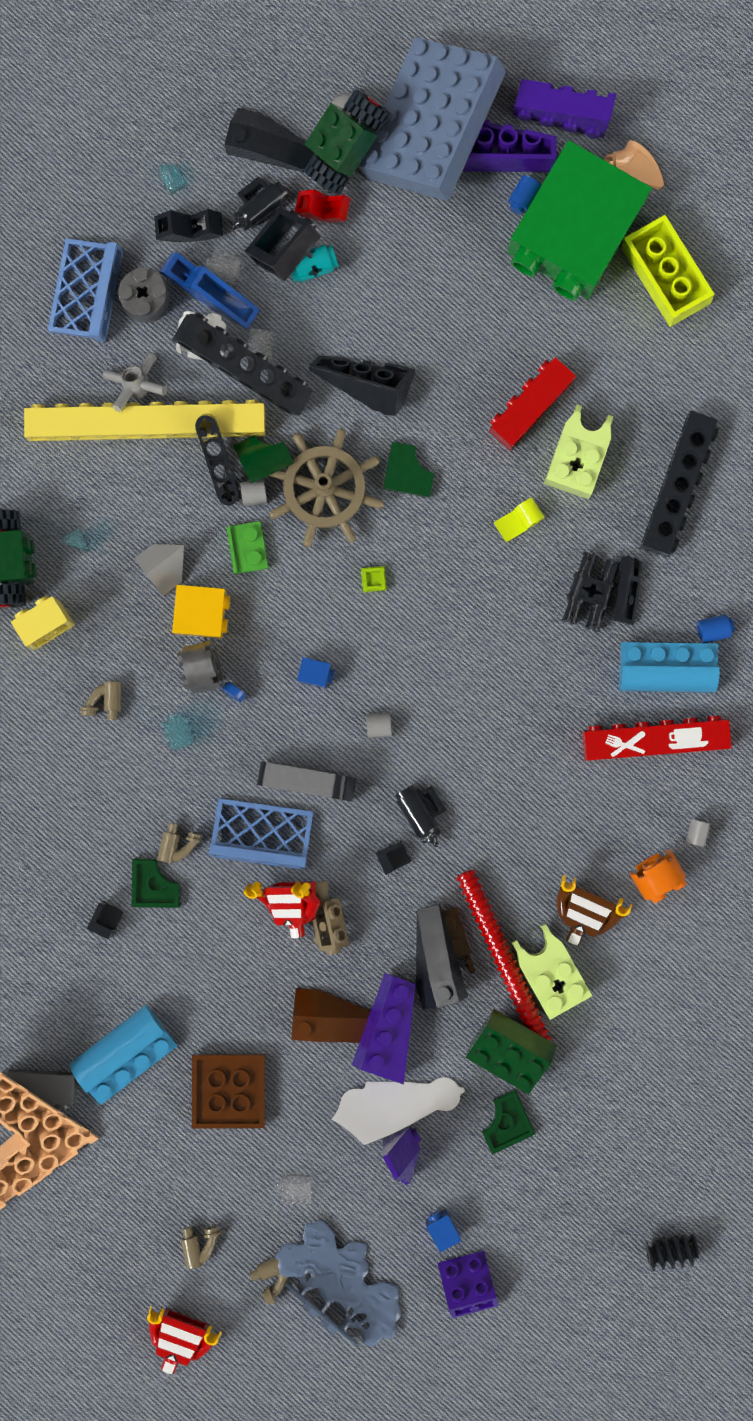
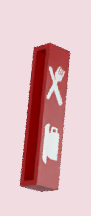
M722 716L707 717V722H698V718L683 719V724H674V720L659 721V726H650V722L635 723V728H626V724L611 725V730H602V726L587 727L588 731L582 732L584 761L732 749L729 720H722Z

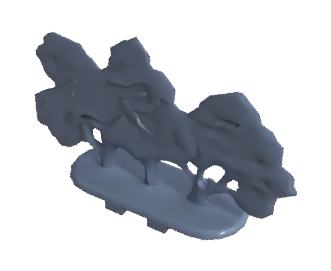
M318 1220L315 1223L305 1225L303 1244L285 1243L275 1256L279 1260V1274L284 1277L296 1276L301 1279L302 1288L297 1291L288 1283L284 1285L305 1302L302 1307L314 1318L319 1314L323 1318L320 1323L333 1334L338 1331L357 1348L359 1347L358 1343L347 1334V1329L350 1327L361 1329L363 1342L369 1347L377 1346L383 1338L394 1339V1335L397 1332L395 1323L401 1316L398 1304L400 1298L397 1285L387 1282H378L373 1285L365 1284L364 1277L369 1271L368 1263L364 1260L367 1254L366 1243L349 1242L342 1249H337L335 1232L332 1231L325 1221ZM307 1273H310L311 1277L307 1282L305 1277ZM315 1287L319 1289L321 1297L324 1299V1303L319 1309L304 1297L307 1291ZM333 1302L340 1303L346 1312V1318L340 1324H335L324 1314ZM350 1307H352L353 1313L351 1315L348 1314V1310ZM356 1314H366V1319L363 1321L351 1320ZM368 1323L369 1327L365 1329L362 1325Z

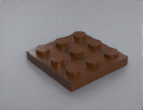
M192 1054V1129L265 1128V1054Z

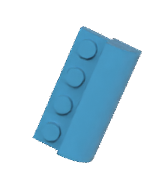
M620 643L619 691L715 693L717 691L720 667H718V644Z
M145 1005L69 1065L74 1077L86 1093L89 1092L102 1105L178 1045L175 1039L162 1026L159 1018Z

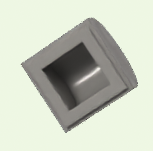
M264 479L252 484L250 481L240 482L244 507L268 504Z
M390 713L366 714L368 738L392 737Z
M691 819L685 843L704 847L710 829L709 823Z

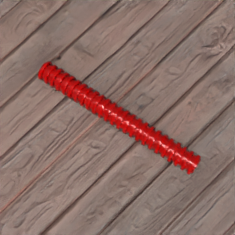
M471 869L458 875L456 880L460 881L459 887L463 888L462 894L466 895L467 898L465 900L470 903L468 907L473 910L472 916H476L475 922L479 923L478 929L482 930L481 935L486 938L484 942L488 943L489 946L487 948L492 952L490 955L495 958L493 962L498 965L497 970L501 971L500 977L504 978L503 984L507 985L506 990L511 993L509 997L510 999L513 998L514 1001L512 1003L517 1006L515 1010L520 1013L519 1019L523 1020L522 1025L550 1041L552 1037L547 1034L549 1032L548 1029L544 1028L545 1022L541 1021L542 1015L538 1014L539 1009L534 1006L536 1002L535 1000L532 1001L531 998L533 996L528 993L530 989L525 986L526 980H523V974L519 973L520 967L516 966V959L512 958L514 954L509 951L511 947L510 945L507 946L506 943L508 941L506 938H503L504 932L500 931L501 926L497 925L498 919L494 918L495 912L491 911L490 908L492 906L487 903L489 899L484 896L485 890H481L482 884L478 883L479 877L475 876L476 871Z

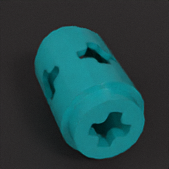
M323 244L312 248L309 252L313 253V257L308 258L306 255L291 273L293 282L300 281L302 283L334 272V269L339 266L332 245L326 246ZM313 268L319 271L317 275L312 274Z

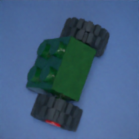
M354 89L344 105L347 110L333 103L329 104L304 144L315 153L305 167L304 173L311 177L313 181H316L318 185L323 186L324 189L336 195H340L350 179L349 176L352 177L378 136L364 124L377 131H381L391 115L378 102L357 89Z
M0 509V609L26 606L25 585L34 584L33 578L37 577L36 564L32 563V554H35L34 540H30V536L21 530L20 512L10 509Z

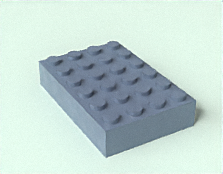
M415 37L384 106L391 115L381 131L373 130L378 136L358 166L369 180L449 201L505 76L506 70L498 56Z

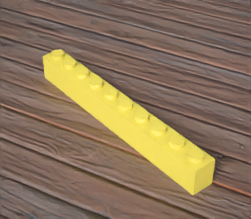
M233 400L222 401V404H212L211 401H199L198 405H188V402L185 401L174 402V405H164V402H151L150 406H141V403L129 402L126 403V406L120 412L113 409L114 403H103L102 407H93V404L81 403L79 407H69L68 404H55V408H45V405L33 404L31 408H24V437L28 441L198 438L195 423L202 414H211L216 418L222 437L266 436L265 406L259 400H246L245 404H236V401ZM203 419V423L200 425L201 428L206 429L208 434L207 437L203 438L217 437L216 433L211 435L210 427L213 423L207 422L206 419Z

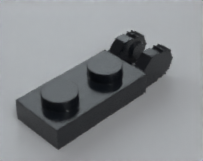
M627 555L621 559V564H619V570L622 574L617 586L618 595L613 610V621L625 625H634L641 584L642 563L637 558Z

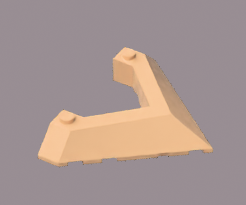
M1 1072L0 1123L15 1134L0 1146V1210L6 1206V1202L15 1195L20 1196L51 1174L52 1170L56 1167L62 1166L77 1155L78 1150L87 1143L92 1144L98 1140L97 1135Z

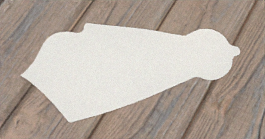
M447 1077L438 1078L429 1084L404 1082L403 1085L397 1082H366L365 1088L351 1089L344 1093L338 1111L331 1120L343 1126L363 1145L391 1135L436 1110L450 1111L458 1105L460 1096L465 1092V1089L458 1087L455 1081Z

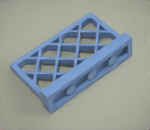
M65 239L48 325L49 332L106 342L124 250L117 243L108 242L103 244ZM71 246L80 247L84 253L75 260H72L70 257ZM96 250H104L103 259L95 264L90 255ZM85 258H88L93 266L84 273H81L76 265ZM74 267L79 276L68 283L65 279L66 273ZM94 271H97L99 281L90 286L85 278ZM83 280L88 289L77 297L72 288ZM67 291H70L75 299L66 306H63L61 297ZM92 294L95 298L94 305L86 310L81 301ZM76 304H79L83 313L73 320L67 311ZM65 313L70 322L63 328L56 327L57 318ZM85 317L90 321L89 332L80 331L76 325Z
M218 798L209 855L214 858L305 870L313 811ZM223 805L233 806L238 814L226 821L221 815ZM238 807H242V808H245V809H243L242 811H240V810L238 809ZM250 809H256L262 817L250 825L243 814ZM261 810L269 812L264 815ZM274 812L281 813L285 819L276 828L267 819ZM285 814H292V816L288 818ZM298 815L307 816V825L300 831H297L291 820ZM241 816L248 827L236 835L229 824ZM220 819L224 822L222 826H220ZM265 820L272 830L260 838L253 827ZM288 823L296 834L284 842L277 830ZM227 826L234 835V838L227 843L218 842V832ZM251 830L258 841L251 846H246L239 838ZM304 831H306V832H305V839H303V837L300 835V834H302ZM275 833L282 844L276 849H268L263 841ZM296 837H299L304 844L303 852H292L287 844ZM237 840L240 843V845L232 843ZM261 843L264 848L256 846ZM285 847L287 851H282L280 849Z

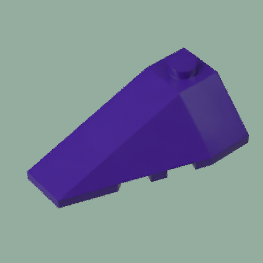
M410 1126L383 1138L382 1157L394 1179L399 1182L401 1181L405 1185L411 1183L420 1152L419 1142L422 1141L416 1128L411 1129Z

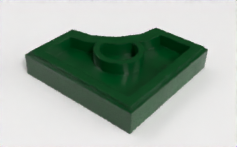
M252 436L233 445L251 484L294 464L284 442L265 444L260 442L255 436Z
M392 442L383 490L430 498L434 473L426 471L419 464L415 455V446Z
M132 859L131 907L180 908L181 883L172 882L164 877L158 867L157 859Z
M515 1089L493 1099L495 1105L494 1118L490 1125L482 1130L492 1155L536 1134Z

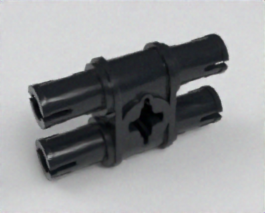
M583 552L578 572L573 574L574 579L569 594L566 595L569 601L562 621L568 623L572 613L570 624L577 625L581 607L587 604L590 605L591 611L585 628L591 630L595 621L593 631L600 632L604 614L610 610L609 604L613 592L617 588L615 580L619 564L621 563L615 561L611 570L613 560L606 559L601 579L597 580L593 578L592 573L598 556L592 554L588 563L590 553ZM591 586L595 587L594 591L598 593V595L594 594L592 598L588 596L589 592L585 591V589H589Z

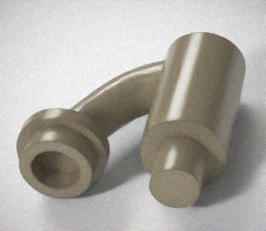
M104 682V684L99 685L92 692L85 706L79 708L81 716H96L98 708H94V705L104 695V711H108V720L116 721L117 711H121V682Z
M169 823L167 832L163 831L157 860L174 863L184 859L193 851L198 843L204 842L202 840L203 835L189 832L188 837H186V840H189V842L177 851L180 837L177 834L178 825Z
M218 1225L204 1229V1238H208L202 1251H200L197 1235H193L192 1227L182 1228L184 1237L181 1238V1244L187 1269L200 1267L209 1259L214 1250L217 1236L222 1234V1230L219 1229Z
M276 1257L258 1264V1269L250 1272L252 1281L260 1278L265 1281L279 1275L272 1289L270 1286H267L262 1291L268 1305L271 1303L276 1304L275 1298L285 1287L284 1284L287 1283L289 1278L279 1274V1260Z

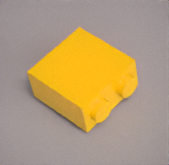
M176 585L172 633L174 635L222 639L223 633H227L228 619H224L225 609L229 610L230 595H226L227 591L221 588Z

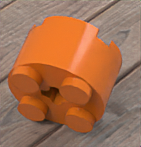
M665 850L666 855L661 857L659 853L654 854L635 866L637 872L630 871L629 875L644 900H652L653 903H657L666 897L665 893L672 889L674 891L679 890L687 884L685 881L686 874L672 850Z

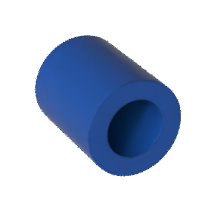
M522 175L508 199L510 209L519 215L526 213L542 185L534 178Z
M726 614L697 620V631L701 643L730 638L732 632H735L733 619L728 618Z

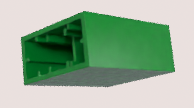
M568 140L510 239L507 253L513 256L510 262L511 265L529 277H535L537 272L540 271L554 279L552 288L566 299L576 301L579 295L589 300L621 246L623 239L645 205L652 187Z

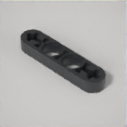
M202 414L196 420L195 429L217 497L222 504L227 506L233 505L238 500L239 488L218 422L213 415ZM203 419L213 423L210 427L211 435L216 433L217 437H210L204 440L203 437H207L208 434L205 428L200 427ZM210 442H217L220 445L221 450L218 454L213 455L208 452L207 445ZM224 465L228 469V474L222 478L218 477L214 472L216 466ZM231 479L232 482L227 484L229 491L235 492L231 500L227 496H222L225 492L224 484L219 486L218 483Z

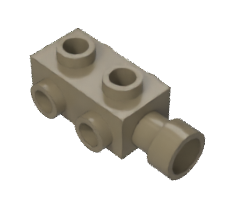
M328 880L315 883L316 896L320 899V905L316 918L312 921L315 928L314 942L319 946V951H326L327 955L337 954L341 952L340 948L350 945L339 898L329 899L328 890L330 889Z

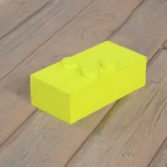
M666 215L623 239L622 251L669 327L711 304L715 295Z

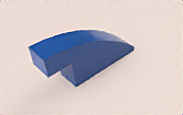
M177 252L170 254L159 271L160 274L182 290L245 329H248L260 311L258 307L206 267L194 266Z

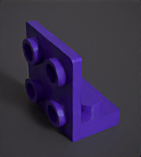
M484 1251L438 1263L452 1319L499 1306Z

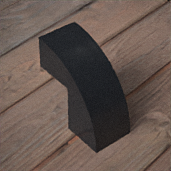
M206 209L196 214L188 215L169 210L154 216L156 240L196 242L223 236L222 213Z

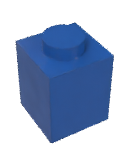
M302 657L297 681L326 688L327 683L332 684L335 670L331 669V663Z
M447 1209L443 1212L437 1210L428 1216V1220L425 1221L426 1228L440 1253L461 1242V1235Z

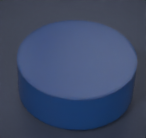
M226 682L222 688L228 696L239 703L246 697V694L231 682Z

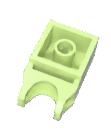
M577 404L573 415L563 427L544 484L589 499L611 441L613 416L608 415L600 429L588 431L582 426L580 420L582 406ZM578 463L581 468L573 471V466H570V464Z
M543 924L540 927L543 930L545 946L539 953L530 954L526 952L517 940L513 941L512 944L517 952L520 969L547 1017L551 1020L590 998L592 994L563 943L552 935L546 924ZM555 980L563 981L562 989H552L555 986Z

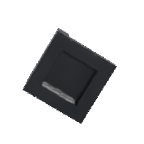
M402 841L375 852L385 875L411 862Z
M102 901L98 904L87 930L110 939L124 912Z

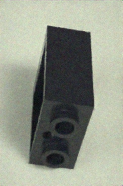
M280 207L245 249V252L257 266L285 281L321 236L315 230L317 226L309 218L305 217V219H302L294 210L291 209L289 212ZM291 226L299 229L276 258L269 254Z

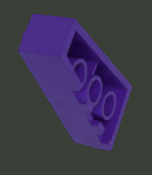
M521 79L513 115H516L517 118L523 121H539L540 124L546 127H562L564 131L569 133H585L587 137L592 139L604 138L617 94L608 93L607 97L597 96V91L587 89L586 93H578L570 86L554 89L551 83Z
M485 119L462 171L550 172L556 162V136L527 129L521 131L513 129L511 125L504 124V126L492 124L490 120Z
M384 973L353 1059V1066L404 1085L415 993L414 983Z

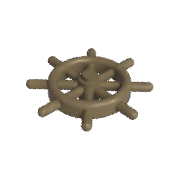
M342 428L337 430L332 447L318 446L309 449L302 435L295 433L293 440L301 454L293 460L294 464L290 465L287 471L279 470L269 475L284 480V496L286 499V503L269 512V517L277 519L291 511L300 521L308 525L303 540V545L306 547L312 545L317 528L329 529L340 526L347 541L350 543L355 542L356 535L348 521L354 517L361 505L364 504L377 509L384 507L382 500L365 495V480L363 472L380 463L379 457L373 456L358 464L351 455L341 450L346 431ZM328 458L324 473L321 472L315 459ZM337 461H340L348 468L345 472L333 477ZM305 464H307L314 479L298 475V472ZM352 478L355 480V492L337 487ZM294 484L311 488V490L296 498L294 496ZM335 496L351 500L350 505L342 511ZM316 498L312 514L307 513L301 508V505ZM325 501L328 503L334 516L321 517Z

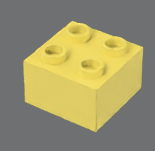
M45 596L35 602L36 606L29 611L24 609L15 615L16 619L11 621L24 645L30 649L36 650L75 626L61 601L53 596L50 598Z

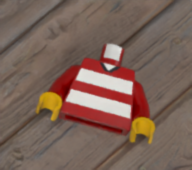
M315 881L277 882L264 889H261L262 884L260 882H254L253 885L247 884L244 894L248 898H257L271 913L276 925H289L291 938L305 936L304 924L315 920L320 905V899L316 896Z
M150 1306L147 1316L149 1322L148 1329L151 1343L156 1347V1355L164 1358L161 1366L162 1371L174 1374L178 1363L188 1366L191 1360L197 1361L210 1351L213 1345L218 1343L222 1332L220 1331L219 1334L212 1333V1326L208 1327L209 1324L169 1309L164 1311V1308H161L160 1312H154L152 1310L153 1306Z

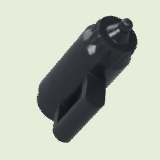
M258 176L236 194L243 202V205L234 214L235 222L231 228L233 230L242 228L244 231L253 228L284 205L289 195L282 184L277 181L275 184L271 183L267 186ZM260 187L263 188L262 191L247 201L246 198Z
M409 786L395 796L398 800L396 803L416 836L424 844L429 842L434 847H438L437 836L441 832L434 818L447 809L433 786L418 793L417 789L414 790L412 786ZM424 794L428 796L437 811L433 815L421 798Z

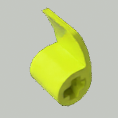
M531 497L519 504L512 512L495 521L494 525L503 539L508 542L542 521L545 516Z

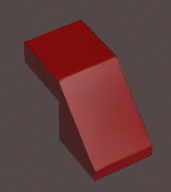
M315 189L299 191L295 212L301 217L329 223L346 221L351 198L346 195L326 196Z

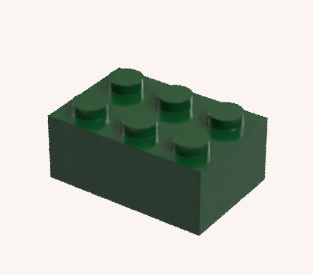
M493 1009L473 1038L465 1058L529 1095L550 1066L557 1045Z

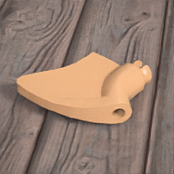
M629 140L623 150L612 152V154H607L604 157L606 162L652 188L661 189L664 185L662 174L655 159L646 148L635 141Z

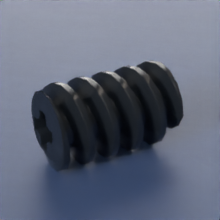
M694 1234L690 1235L689 1242L685 1235L680 1236L679 1242L675 1236H672L670 1244L665 1237L661 1239L660 1245L656 1239L651 1240L650 1246L645 1240L647 1259L652 1271H655L656 1264L658 1263L661 1269L665 1270L666 1262H669L671 1268L675 1269L676 1261L684 1268L685 1260H688L691 1267H693L695 1259H699L698 1246Z

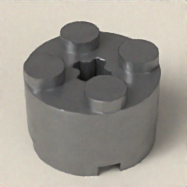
M138 267L126 274L122 279L118 289L119 299L124 310L133 320L143 323L153 322L160 319L166 313L169 307V293L159 274L150 269ZM141 294H148L147 298L140 297Z
M213 641L186 646L182 648V651L177 652L179 665L183 666L185 675L182 676L185 690L190 689L193 694L223 688V683H219V679L223 678L222 665L218 652L213 653L211 647L215 646Z

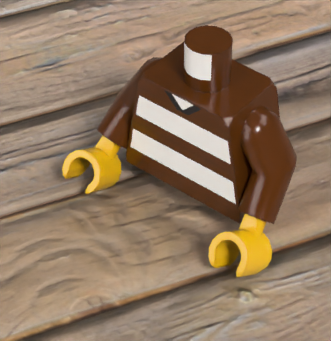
M566 875L562 876L561 887L556 897L558 916L562 919L563 924L571 927L566 941L577 946L580 945L584 933L596 937V935H603L615 927L623 916H627L630 913L632 904L624 908L621 906L624 899L620 898L616 906L612 902L576 887V877H574L572 882H566Z

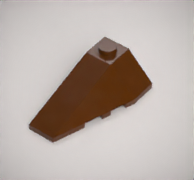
M296 988L291 1040L360 1043L371 1010L359 1007L319 989Z

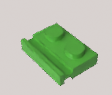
M261 521L231 527L227 526L234 575L269 569Z

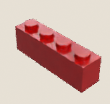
M556 357L551 362L546 360L538 369L540 374L535 379L529 378L523 385L522 389L524 391L519 397L514 395L506 404L508 409L503 414L497 413L490 421L492 426L489 432L510 451L576 378V375Z

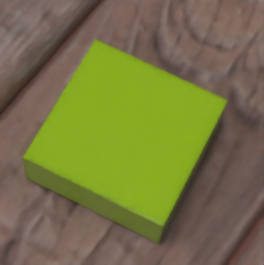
M385 566L361 568L363 593L387 591Z

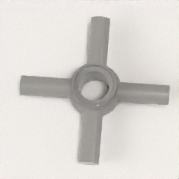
M150 353L140 367H128L122 374L110 370L103 372L104 379L121 383L124 389L112 406L114 410L120 412L130 397L138 399L145 396L148 391L160 395L167 393L166 386L149 382L146 374L157 360L154 354Z

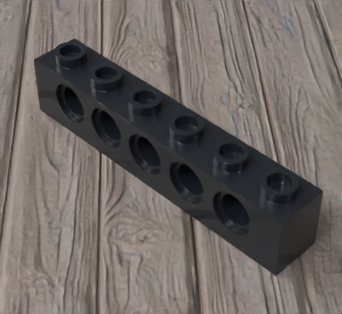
M197 312L195 314H186L172 339L174 342L291 416H300L313 392L307 387V382L298 377H295V379L287 375L289 372L287 369L278 364L273 366L267 362L269 360L267 356L260 352L253 353L248 349L249 345L242 340L231 339L227 336L229 333L219 326L214 328L208 324V319ZM202 331L208 335V342L205 345L200 341ZM223 344L228 347V355L226 357H223L220 353V348ZM243 357L248 360V368L246 370H243L240 365ZM263 370L268 373V380L265 383L260 378ZM282 383H285L288 387L285 395L280 391Z
M692 410L687 414L639 547L640 549L665 558L670 553H675L679 540L676 539L679 530L682 531L687 521V517H684L686 508H691L695 498L692 491L694 486H699L703 473L700 472L702 463H707L711 454V450H708L710 441H715L719 428L716 427L717 419ZM691 436H699L702 440V445H694L691 441ZM691 458L694 462V468H687L683 464V459ZM675 481H684L686 490H678L675 486ZM668 502L677 504V513H671L667 509ZM661 524L669 526L670 535H662L659 531V526Z

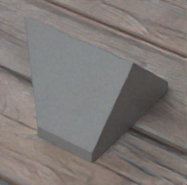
M153 544L134 558L163 596L176 588V585L182 583L184 545Z

